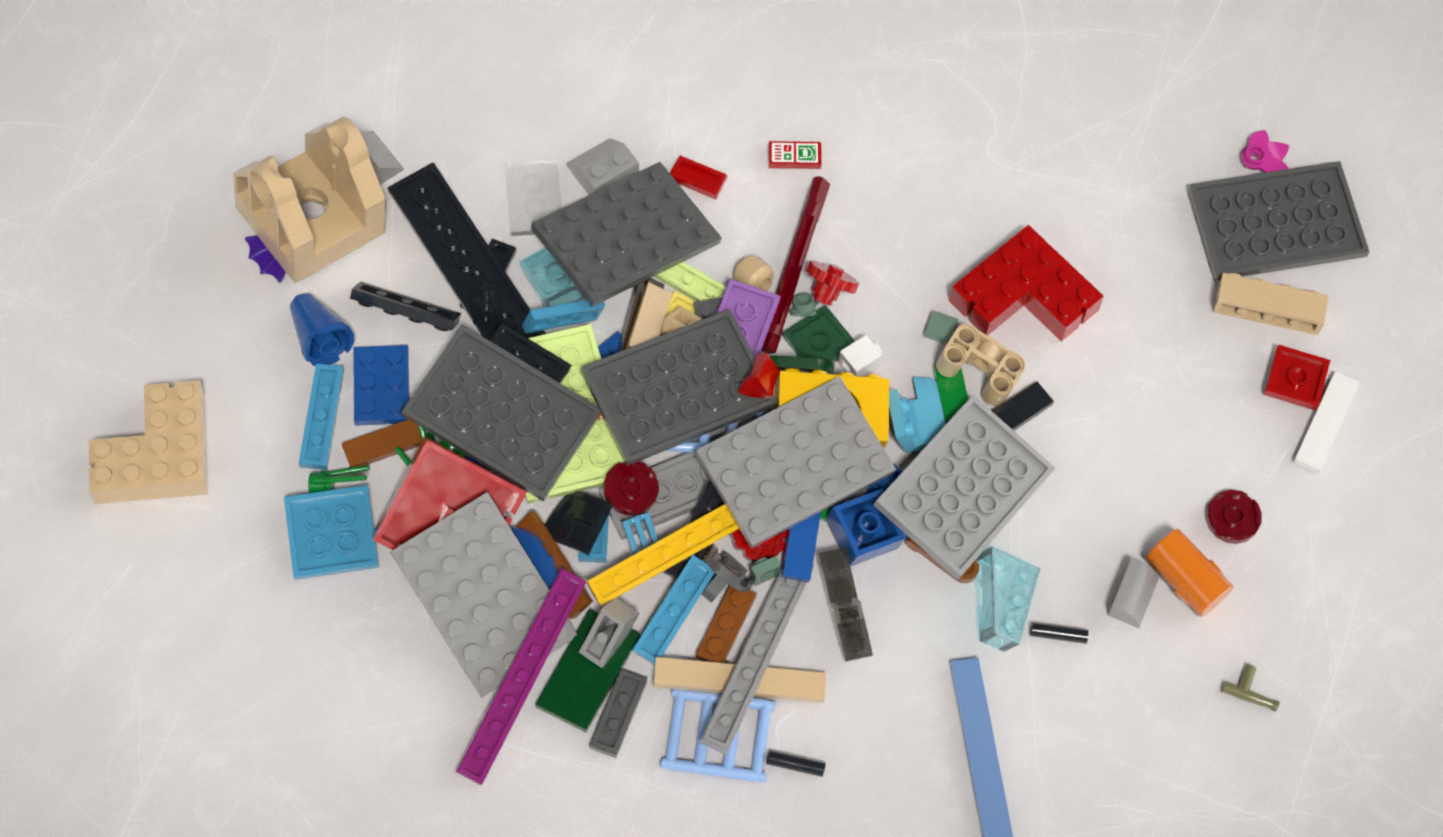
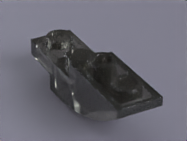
M846 547L818 553L824 581L822 583L844 661L848 662L873 656L861 601H858Z

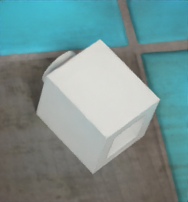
M864 335L840 351L838 363L845 372L865 377L881 366L882 349L877 342H872L867 335Z

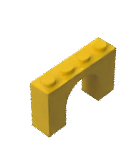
M794 368L779 372L776 380V409L840 376L882 447H886L889 438V379L882 378L876 374L859 377L849 372L832 375L821 370L804 373Z

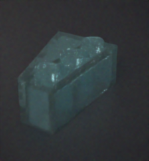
M991 546L984 550L977 558V563L980 564L978 589L981 590L979 639L981 642L1005 652L1020 643L1041 568Z

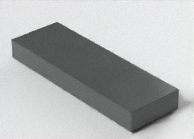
M623 669L620 670L589 745L590 749L617 758L648 682L647 678Z

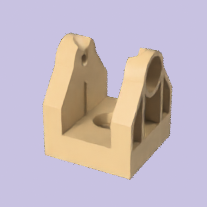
M341 117L331 123H324L305 133V152L280 166H277L273 156H269L261 161H254L233 172L236 209L294 283L301 281L385 233L384 194L370 161L366 143L356 126L346 117ZM305 202L318 203L324 207V214L315 219H306L300 204Z

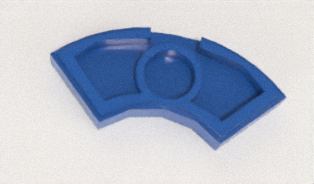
M511 527L520 545L548 589H550L557 576V571L552 556L548 555L542 545V540L529 530Z

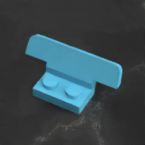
M913 377L917 399L908 401L907 397L903 398L897 389L889 391V407L895 437L906 453L922 451L946 425L937 382L932 378Z

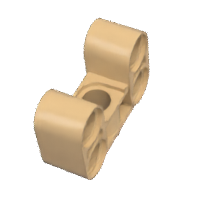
M962 324L956 329L936 362L938 372L945 377L955 376L964 363L967 365L970 363L985 372L990 379L983 388L982 397L985 402L992 406H999L1006 400L1025 369V361L1019 354L1014 353L970 324Z

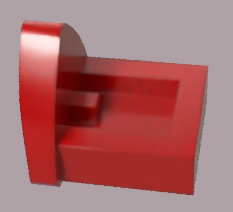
M767 353L757 354L751 374L740 385V394L753 398H772L779 369Z

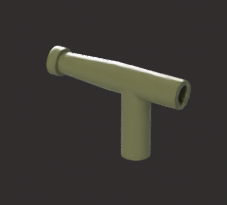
M1245 665L1239 686L1225 681L1222 688L1223 693L1270 708L1274 712L1277 711L1280 701H1274L1250 691L1257 669L1255 666Z

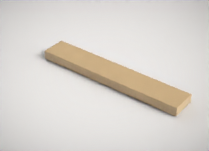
M656 657L653 687L723 694L736 664ZM767 667L754 697L823 703L825 700L826 673Z

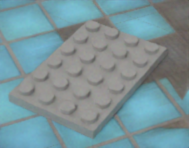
M840 376L697 449L695 452L750 548L786 531L892 475L896 471L895 466Z
M973 395L873 505L958 580L1053 472L1055 467Z
M488 492L390 552L481 698L500 686L549 591ZM568 619L550 654L573 640L574 636L577 635Z

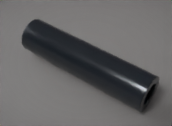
M1032 622L1030 636L1083 644H1087L1089 630L1034 622Z
M771 750L767 759V765L823 777L826 765L823 762Z

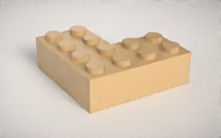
M200 380L175 382V387H170L169 383L144 385L145 435L89 440V464L91 466L89 468V486L95 504L208 494L205 400Z

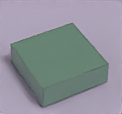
M933 310L924 337L947 345L954 334L958 319Z

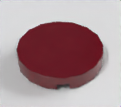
M625 462L614 465L607 473L603 485L606 501L613 505L612 508L616 512L627 516L640 515L647 512L655 504L659 494L656 474L650 467L641 462L626 466Z
M1227 490L1220 492L1211 500L1206 509V522L1209 530L1216 538L1226 543L1239 544L1247 542L1255 536L1262 523V512L1259 504L1254 499L1252 500L1248 497L1247 493L1238 490Z

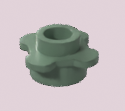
M800 293L793 298V308L790 309V314L793 316L799 315L800 317L814 316L816 314L815 307L819 302L809 293Z

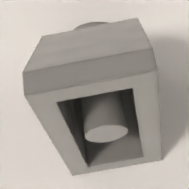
M615 598L602 607L579 653L603 668L626 639L640 613L620 599Z

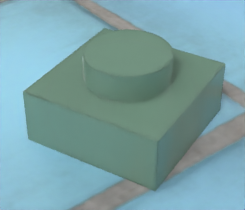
M777 556L770 559L764 557L753 564L750 577H753L755 580L754 586L779 576L781 564Z

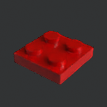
M1278 344L1264 395L1316 411L1319 407L1331 360Z

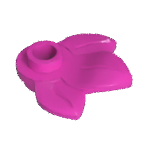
M1266 130L1257 131L1249 138L1248 147L1241 154V161L1247 168L1252 170L1260 169L1264 173L1286 170L1289 168L1282 160L1289 150V145L1269 141Z

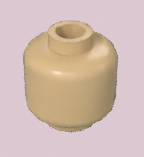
M755 255L747 256L737 262L734 280L768 291L773 284V270L760 257Z

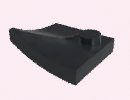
M575 491L564 497L549 517L545 526L556 543L589 556L613 505L602 499Z

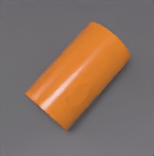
M1179 528L1158 542L1146 557V560L1175 589L1174 593L1183 602L1190 605L1200 617L1212 611L1234 588L1212 559L1209 561Z

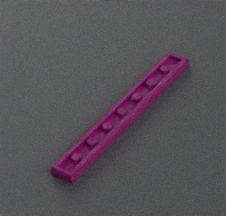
M563 568L559 570L455 773L480 786L483 784L587 581Z

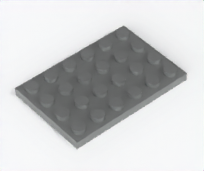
M1340 161L1189 185L1188 192L1215 281L1220 280L1223 273H1236L1243 277L1367 257L1370 252Z
M661 162L532 222L531 230L592 307L720 244L722 239Z
M730 309L582 366L580 370L626 466L777 405L774 394L772 398H753L739 393L742 381L752 372L755 357Z
M462 324L410 398L401 415L544 502L599 419L601 413L595 404Z

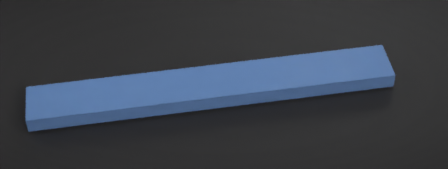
M979 658L951 661L950 669L982 837H1013Z

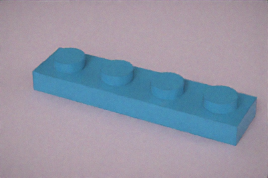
M316 364L299 458L300 468L328 469L344 375L343 366Z
M694 555L690 557L631 650L632 652L655 666V658L663 656L714 575L713 570L708 564Z

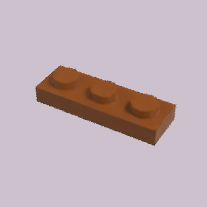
M729 586L696 653L697 659L706 662L725 663L754 604L757 593L750 590L744 593Z

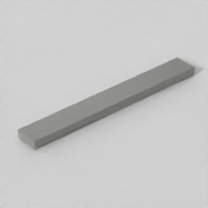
M782 569L700 741V744L727 755L807 584V582L782 578Z

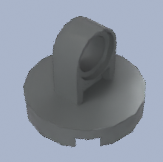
M712 547L704 556L706 563L716 574L701 594L711 603L727 584L744 593L749 592L755 584L753 577L748 579L745 576L748 570L726 552L722 555L717 554L718 548Z

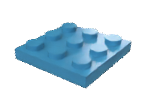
M368 485L284 497L294 580L379 568L376 541L372 538L374 526Z

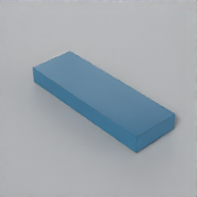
M587 300L530 310L522 326L525 333L596 321L605 303L603 301L592 307Z

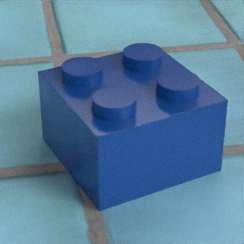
M883 489L834 506L826 517L848 567L896 550L906 539L903 531L873 505L884 493Z

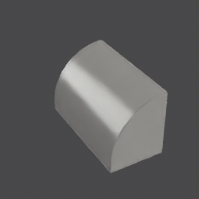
M1131 558L1108 616L1139 628L1159 580L1157 573L1143 562Z

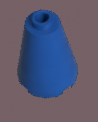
M304 293L297 295L292 300L290 312L303 357L307 362H310L315 367L316 364L331 365L340 360V354L344 351L348 353L354 343V334L351 328L312 294Z

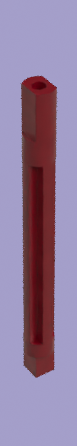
M816 176L812 180L801 214V220L776 293L781 298L761 350L767 354H774L777 351L806 255L830 187V183L820 176Z

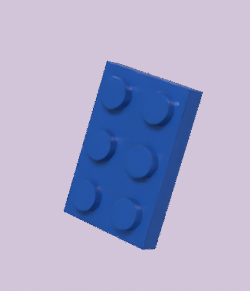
M408 345L353 347L355 426L397 424L408 420L401 415L402 410L410 400Z

